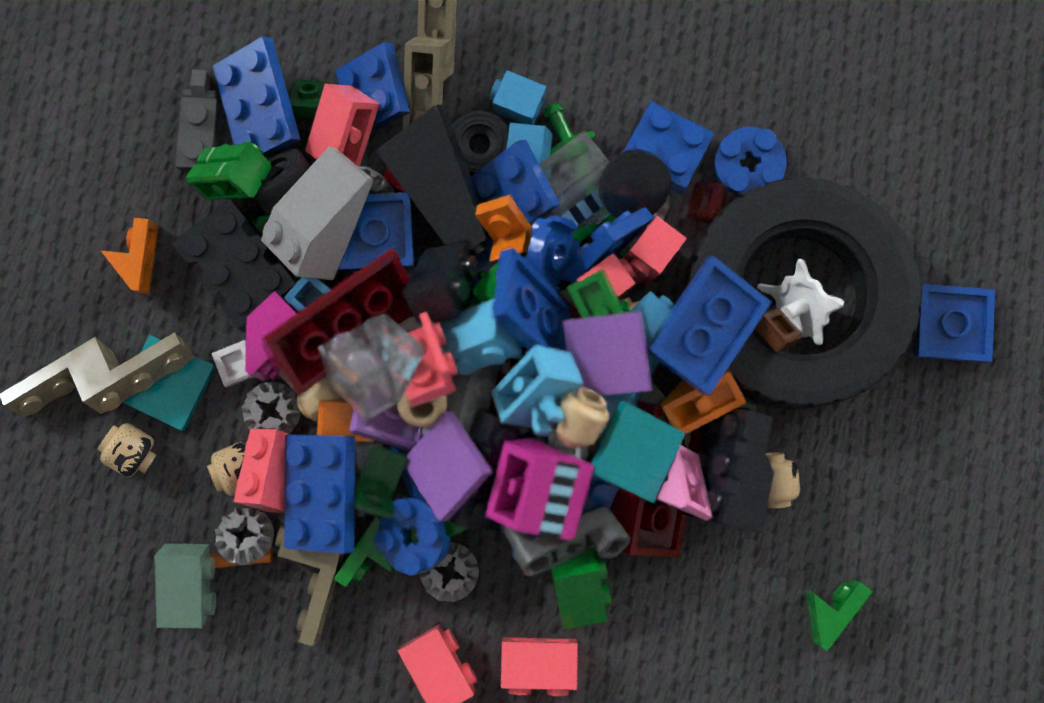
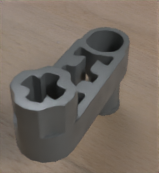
M607 507L595 509L581 516L575 539L572 540L543 535L533 538L531 533L519 532L503 524L500 525L502 533L505 534L514 549V558L526 576H534L543 571H548L593 548L596 549L601 558L606 557L610 559L619 555L630 542L629 536Z

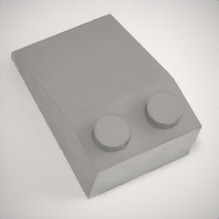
M329 146L273 207L269 220L264 226L261 241L297 277L334 280L374 180L337 148Z

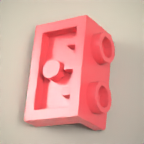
M427 312L419 314L423 327L393 337L396 342L420 362L411 381L399 372L411 408L456 391L451 376L458 374L450 352L442 354L440 346L447 344L439 322L431 325Z

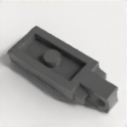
M192 70L190 89H184L183 97H181L175 167L179 170H191L193 165H198L196 160L204 148H216L220 103L217 100V92L210 90L211 76H209L206 70Z

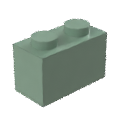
M165 543L155 554L157 628H203L210 615H214L216 594L210 591V579H213L215 575V558L210 557L209 544Z

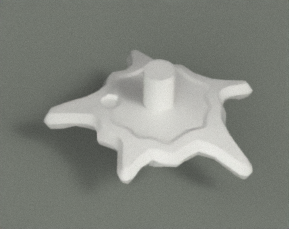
M802 259L797 260L794 276H786L781 285L774 286L760 283L757 286L759 290L771 294L775 299L776 309H781L802 333L803 337H812L816 345H822L823 327L829 323V314L842 308L844 305L842 299L827 295L823 290L822 284L818 280L812 279L807 265Z

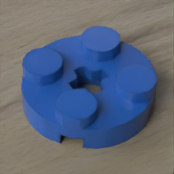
M743 127L732 131L721 141L713 160L714 174L718 183L738 198L743 193L759 185L765 186L767 182L783 179L787 166L785 150L780 141L777 140L775 133L769 129H760L758 127ZM746 155H751L752 158L759 161V164L755 166L754 172H749L748 167H742L740 162L745 160Z
M553 215L547 219L538 218L533 223L531 229L532 239L524 259L557 292L561 289L557 287L560 281L569 280L564 272L573 264L574 261L571 259V256L580 248V241L573 240L572 230L578 231L574 221Z
M424 497L402 498L394 501L393 518L381 517L379 531L374 537L376 548L383 552L385 559L393 568L407 575L413 576L440 565L446 557L450 546V535L446 536L444 523L448 522L438 521ZM414 527L417 529L416 537L419 539L418 543L410 541L409 529Z

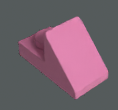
M680 445L667 473L669 480L662 484L656 499L707 521L712 518V512L699 455Z

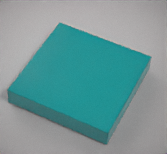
M149 335L141 352L161 341V339ZM195 356L196 358L186 363L181 370L166 375L153 383L149 389L136 393L122 403L181 431H185L213 376L216 365Z
M620 401L591 464L594 465L592 474L654 503L685 433L626 402Z

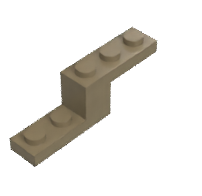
M418 0L417 36L405 43L404 89L410 113L403 116V129L434 105L442 104L443 81L454 73L457 0Z
M174 332L119 365L113 351L94 337L0 393V398L3 406L25 418L28 415L39 412L43 406L58 397L69 394L76 387L82 402L98 413L103 414L106 411L116 409L123 401L136 393L149 389L153 383L166 375L181 370L186 363L196 357L191 346Z
M282 524L276 538V546L280 547L277 556L320 568L319 574L314 572L311 577L307 594L312 595L308 610H302L296 628L297 631H301L299 642L314 646L320 641L337 583L334 578L341 569L345 554L284 549L285 525Z

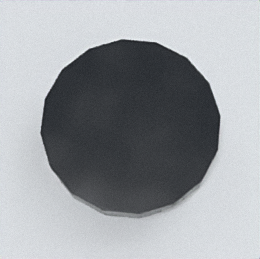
M643 149L627 150L619 154L618 159L613 163L609 162L604 168L599 180V198L602 204L616 219L627 210L633 214L644 207L652 215L656 214L666 202L671 190V175L667 165L654 153Z

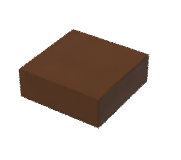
M779 308L763 314L755 326L756 330L776 352L795 345L803 337L802 333Z

